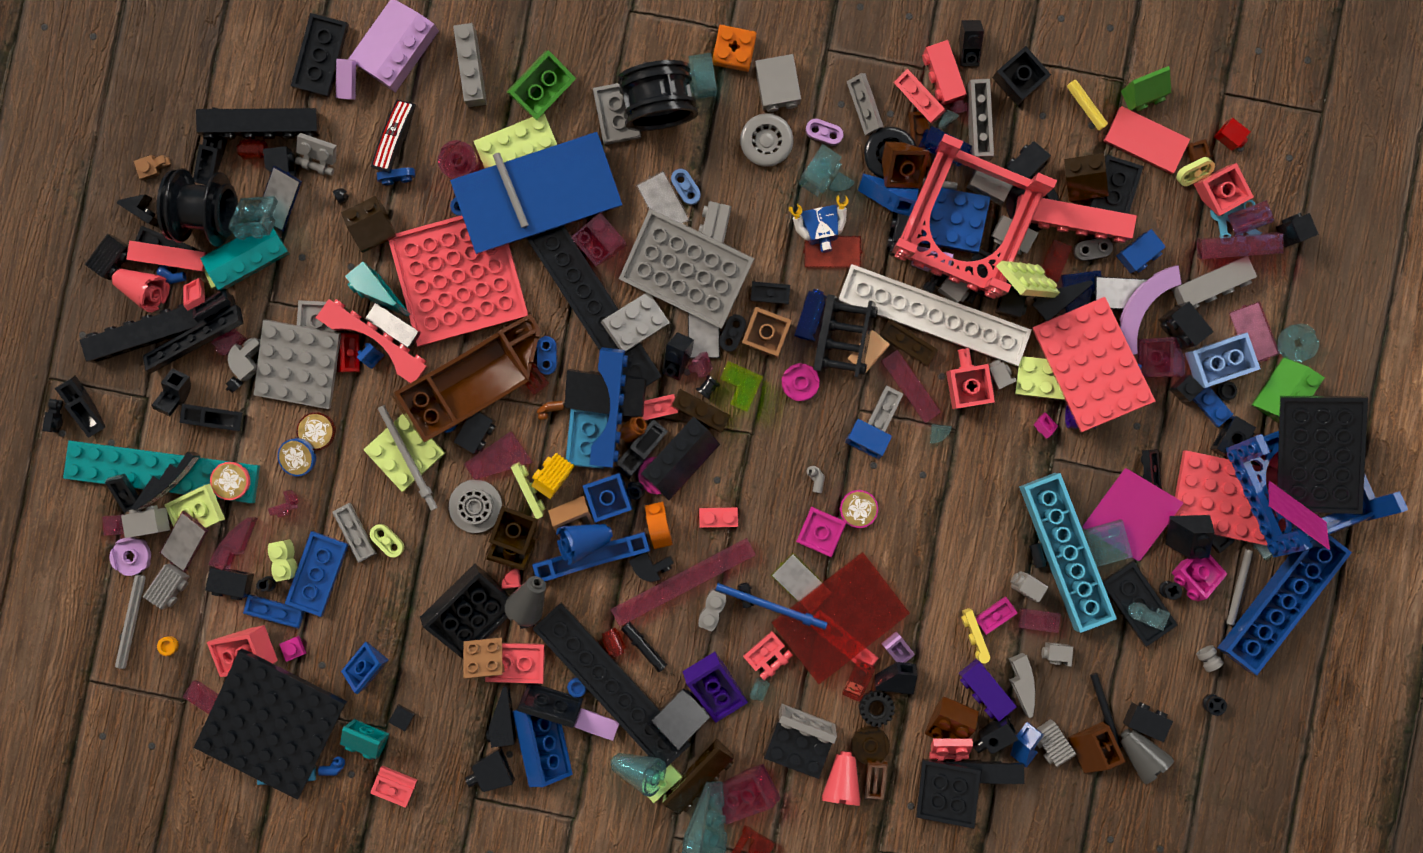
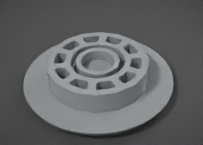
M768 113L759 114L751 118L743 127L740 144L743 153L751 162L760 166H774L784 161L790 154L793 147V133L788 123L781 117Z
M465 481L457 486L451 494L449 500L450 516L453 522L466 532L480 533L487 531L496 523L502 506L501 497L498 491L486 481Z

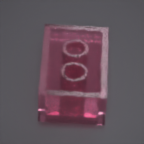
M764 764L747 769L708 790L725 824L771 809L781 799Z

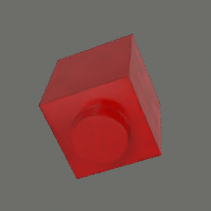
M1231 118L1224 123L1214 138L1233 151L1238 147L1242 148L1247 143L1248 138L1246 137L1251 131L1234 118Z

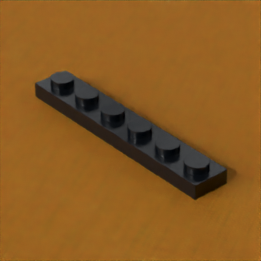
M234 305L144 354L145 371L151 374L244 324L241 308Z

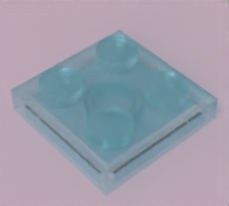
M1121 519L1083 530L1097 567L1133 557Z

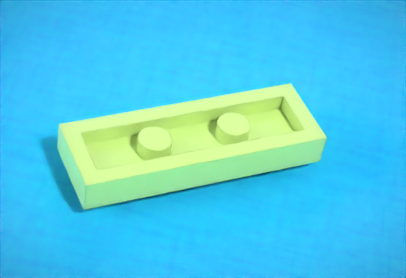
M520 462L513 464L511 469L535 518L543 517V510H546L543 501L541 499L538 500L535 495L537 490L531 486L533 482L530 483L527 478L529 473L525 465L521 466Z

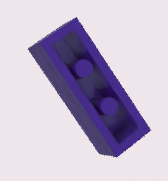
M977 659L959 672V675L962 677L960 682L966 689L970 687L973 690V698L979 704L983 703L986 706L984 711L991 719L995 717L1000 721L1017 707Z

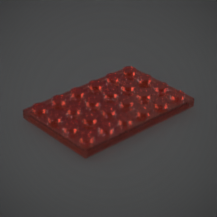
M861 552L789 608L803 614L809 613L814 618L827 622L825 630L811 624L810 626L802 624V621L783 614L771 623L816 682L820 684L910 613L866 555Z

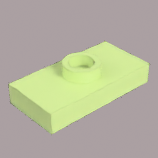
M670 764L663 771L660 769L641 787V790L655 803L682 778V775Z

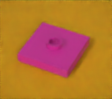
M811 507L796 542L832 557L847 522Z

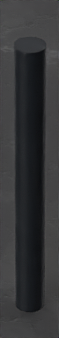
M1092 673L1090 677L1105 722L1110 726L1119 748H1121L1122 745L1119 742L1120 739L1098 673Z

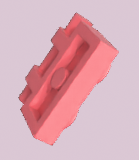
M771 631L745 653L743 657L755 671L761 666L764 668L760 677L765 681L769 676L772 677L776 674L775 671L782 665L785 666L793 654L789 650L784 654L780 652L785 645ZM775 655L778 659L769 666L767 661Z
M933 739L929 758L937 759V761H944V759H954L955 761L969 759L973 741L972 739Z

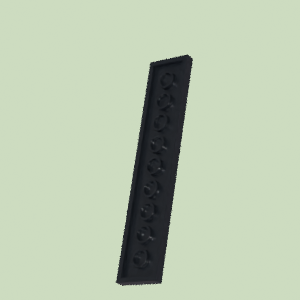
M561 226L528 237L527 240L599 351L602 347L619 349L601 323L603 319L618 311V308L566 228ZM641 343L625 352V355L628 356L627 367H623V375L646 379V387L662 377Z
M562 602L533 628L536 634L662 771L691 745L687 740L679 750L672 751L647 724L660 709Z

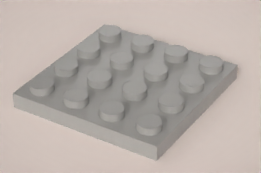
M263 320L254 395L330 409L341 333Z

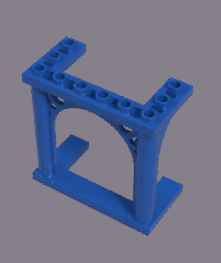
M1279 431L1265 436L1260 434L1225 448L1227 457L1235 469V475L1243 487V493L1251 505V511L1259 523L1260 532L1264 535L1268 550L1272 553L1273 557L1313 548L1311 541L1315 540L1298 527L1297 529H1292L1293 523L1269 506L1266 471L1270 460L1278 452ZM1262 455H1265V460H1263L1260 457ZM1250 461L1259 463L1261 470L1255 471ZM1364 473L1363 514L1333 513L1322 517V519L1327 522L1329 535L1362 521L1407 511L1408 508L1400 491L1375 497ZM1280 519L1286 522V528L1283 532H1281L1278 525Z

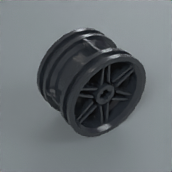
M681 60L647 62L628 68L618 75L619 91L623 95L625 105L623 113L626 119V128L634 131L661 130L687 123L698 116V109L695 107L696 99L691 94L690 83L692 76L689 73L690 65L687 62Z

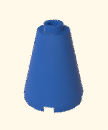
M606 524L562 526L557 528L556 535L560 534V540L557 541L559 551L564 561H569L568 565L576 563L608 544L613 537L611 528L607 527Z

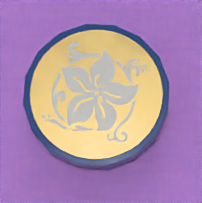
M289 439L282 443L278 450L279 464L289 475L303 476L312 471L316 464V453H314L312 445L305 439Z

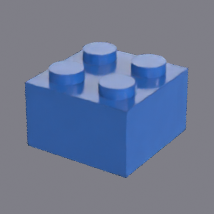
M621 473L583 485L595 522L633 509Z

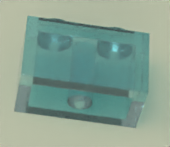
M711 53L688 56L689 73L692 76L690 89L691 93H694V98L717 96Z

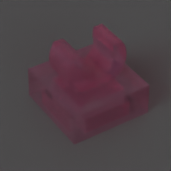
M707 352L699 353L692 360V364L688 365L690 373L697 371L699 378L705 377L713 369Z

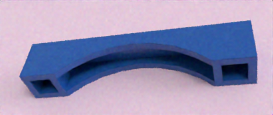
M603 347L600 349L598 371L604 378L608 388L610 413L605 429L591 446L589 465L613 468L614 463L618 462L619 451L616 450V443H620L621 432L617 431L618 424H622L623 413H619L620 405L623 406L624 394H621L622 386L625 387L626 383L623 367H627L628 356L625 355V350Z
M646 531L610 541L574 564L568 565L569 561H564L561 555L536 562L532 566L535 576L548 581L586 568L650 551L651 548Z

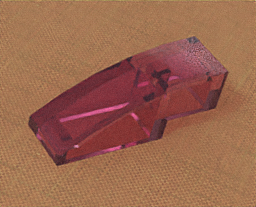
M248 517L232 529L221 541L208 565L221 570L230 569L235 554H244L258 518Z

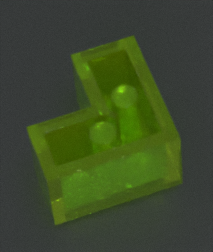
M728 361L720 380L737 387L730 405L748 412L763 376Z

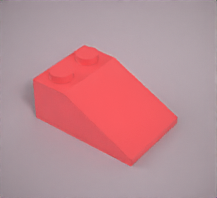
M265 625L248 628L207 642L220 677L228 675L239 650L242 648L272 664L278 661Z

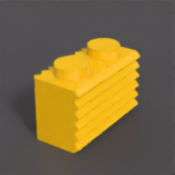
M555 453L552 458L548 456L542 464L544 468L542 470L538 469L532 477L534 481L531 486L549 499L553 497L574 468V464L565 460L558 453Z

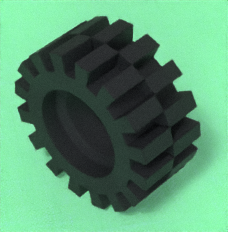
M870 690L868 694L865 693L864 697L860 699V715L868 725L871 724L873 727L875 725L878 727H882L881 725L883 724L887 725V722L892 720V715L894 716L895 714L893 701L883 691ZM880 701L883 703L884 710L880 715L870 713L869 707L872 702Z

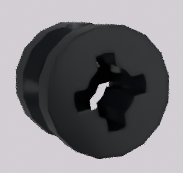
M1215 694L1206 695L1202 701L1204 710L1215 716L1224 714L1227 709L1226 701Z

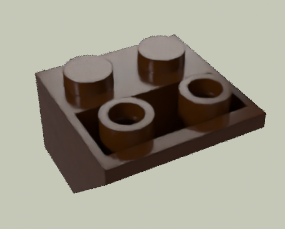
M943 696L934 709L925 730V735L933 739H969L976 730L979 711Z
M1103 721L1068 737L1084 773L1109 770L1125 762L1110 726Z

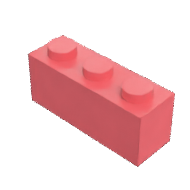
M946 40L926 47L922 59L924 65H928L930 71L928 73L931 84L934 83L936 100L940 101L941 105L944 106L964 99L967 93L949 41Z

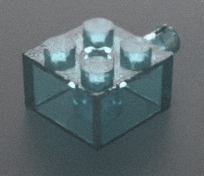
M822 144L802 174L799 185L817 197L820 192L824 194L832 181L830 177L835 178L842 166L840 163L842 156Z

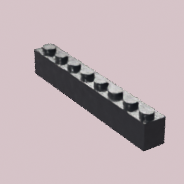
M230 294L231 304L222 308L217 314L236 305L233 295ZM180 304L177 306V309H164L155 316H142L141 320L124 322L121 327L116 328V326L105 328V332L99 334L98 332L86 334V338L79 341L86 362L97 363L175 338L217 314L210 315L197 323L193 318L192 309L187 311L184 304Z

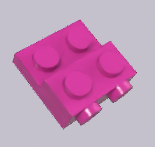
M1211 555L1209 558H1187L1182 560L1172 571L1175 583L1183 586L1188 591L1187 596L1197 602L1207 599L1227 575L1225 570Z

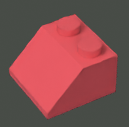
M1237 163L1228 165L1194 184L1201 200L1218 216L1254 198Z

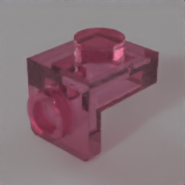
M292 490L284 491L286 503L268 508L270 516L284 517L289 515L288 511L297 509L298 497L296 493H293Z

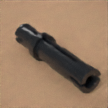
M630 621L621 628V631L630 639L631 644L640 650L658 673L667 666V663L644 638V634H640Z

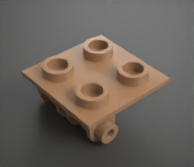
M502 638L464 641V679L503 675L505 667L502 661Z

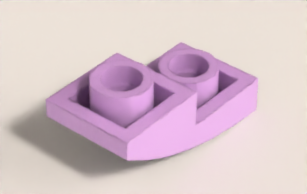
M581 708L574 727L613 741L619 723L614 719Z

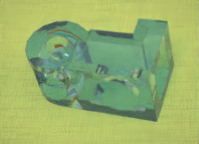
M1134 602L1128 607L1130 617L1162 631L1170 616V613L1158 608L1157 612H1153L1146 605Z

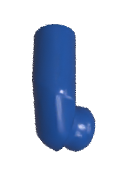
M159 266L156 272L157 275L165 277L167 279L166 282L169 284L186 281V274L184 272L173 274L167 266Z
M339 756L335 757L330 766H319L318 775H338L345 766V760Z

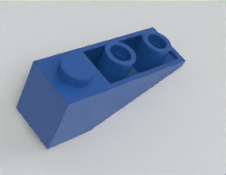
M864 173L858 188L859 192L892 212L907 216L911 215L919 190L918 188L885 187L884 179Z

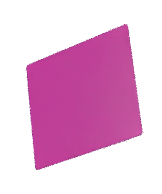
M1125 468L1085 522L1083 528L1137 561H1140L1168 525L1169 516H1174L1183 505V502Z
M1269 481V506L1330 550L1327 522Z

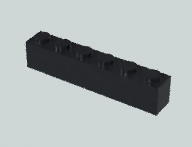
M316 108L196 109V131L206 140H213L215 137H223L229 140L235 139V137L255 139V136H263L265 139H274L275 136L293 139L300 133L315 138V136H320L319 113Z

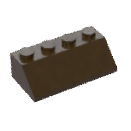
M716 739L682 774V778L663 794L662 804L679 815L683 811L687 812L693 805L692 801L696 797L701 798L707 791L705 788L710 783L713 785L720 778L719 773L723 769L728 770L734 763L732 761L734 759L733 754Z

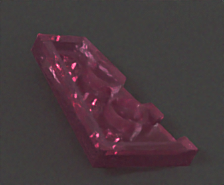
M511 431L464 463L474 480L510 470L511 466L520 462L521 466L534 462Z

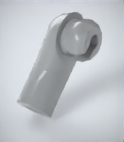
M810 466L807 468V475L814 481L813 492L822 493L825 476L818 467Z

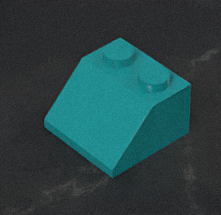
M354 719L343 727L340 745L345 746V749L350 752L357 751L362 753L363 757L367 759H377L383 751L389 733Z

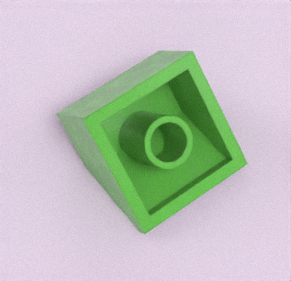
M1169 66L1133 80L1121 91L1129 110L1140 112L1148 108V104L1154 102L1157 105L1166 100L1165 97L1171 93Z

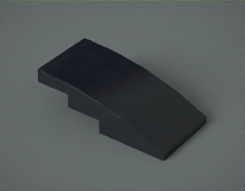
M567 370L564 407L609 414V392L600 372ZM626 375L625 387L622 386L621 394H624L623 406L620 405L619 413H623V416L643 417L646 379Z

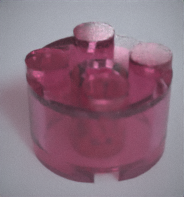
M453 140L441 148L437 159L438 166L450 180L480 170L479 157L469 144ZM458 159H461V160H462V161H461V164L457 165V164H458V161H457V160H458Z

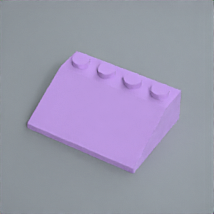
M390 0L348 60H356V66L396 93L439 30L434 23L397 0Z

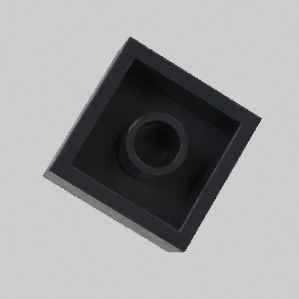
M1025 46L997 70L992 78L1018 106L1040 87L1051 74Z
M1190 301L1176 305L1158 319L1161 323V328L1172 336L1173 343L1181 349L1197 346L1214 332Z

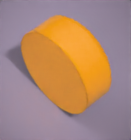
M172 636L161 638L157 644V650L163 656L173 655L179 648L177 639Z

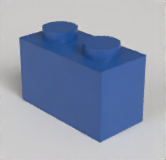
M1150 229L1117 254L1116 257L1129 273L1135 271L1139 273L1148 266L1146 263L1150 259L1154 261L1163 254L1161 250L1166 246L1154 231Z

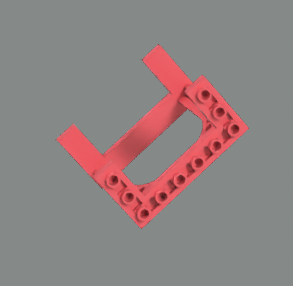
M944 134L935 151L937 155L901 238L898 239L892 253L895 254L894 257L905 261L908 259L913 261V265L923 269L925 266L930 268V272L935 275L941 276L944 274L949 276L948 280L959 284L963 282L967 284V288L973 291L982 290L987 297L999 298L1009 292L1011 285L1007 283L1006 277L996 266L1000 261L1014 262L1041 198L1055 187L1057 180L1041 173H1037L1032 179H1028L961 151L960 148L963 141ZM953 161L1025 190L1002 244L993 254L978 261H959L947 256L938 248L931 235V211ZM922 230L926 232V237L917 238L918 234L921 235ZM922 241H927L930 243V248L925 252H920L917 250L918 244ZM932 251H934V252H936V253L938 254V257H937V258H934L935 256H933V255H931V256H927V255H929ZM989 260H995V261H996V262L992 265V266H995L993 270H992L991 265L988 263ZM953 261L954 265L950 266L948 262ZM982 264L987 268L988 275L986 278L978 275V265ZM967 266L973 268V275L969 270L965 271Z

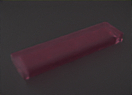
M898 350L881 361L924 423H927L941 413Z

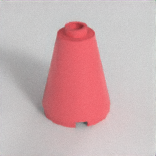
M119 269L112 275V284L144 311L151 313L160 309L158 308L160 303L164 304L168 298L170 285L163 276L126 269Z
M840 751V755L836 754L822 794V801L860 806L856 758L852 756V752Z

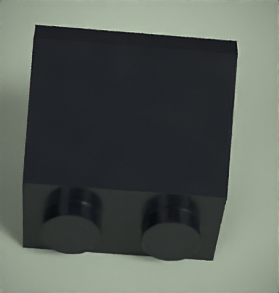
M1210 515L1169 516L1165 540L1166 545L1189 559L1209 558L1215 533Z

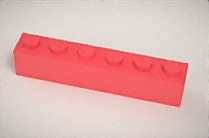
M1023 194L1018 197L1016 210L1020 204ZM1041 198L1031 223L1038 224V227L1043 229L1055 227L1059 232L1071 230L1076 231V234L1081 236L1093 234L1097 239L1109 237L1114 238V242L1125 243L1133 238L1137 215Z

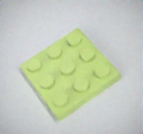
M403 414L394 421L420 474L423 475L445 454L444 450L433 438L424 443ZM386 428L364 451L391 481L404 492L415 482V479L388 428Z

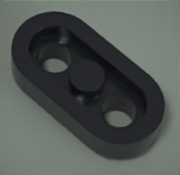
M735 314L727 320L720 338V346L724 351L731 352L738 347L746 327L744 317ZM738 321L740 326L734 328L733 322ZM731 339L733 344L728 346L725 341Z

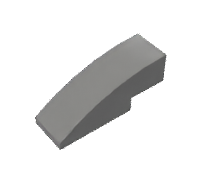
M1020 653L1009 658L1016 677L1009 680L1024 714L1031 718L1033 717L1035 707L1034 677L1027 655Z

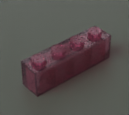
M1278 232L1197 238V257L1200 259L1283 253V233Z

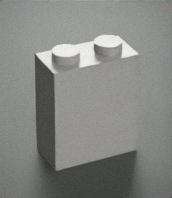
M793 54L755 61L763 111L774 112L781 107H786L787 109L797 107L801 102V95Z

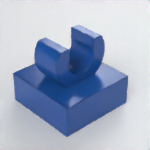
M365 343L366 348L363 351H358L359 355L357 358L372 369L385 355L372 344Z

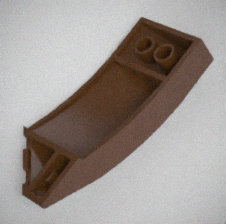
M529 314L499 330L496 334L455 359L395 391L393 399L425 443L528 382L541 329L533 316Z

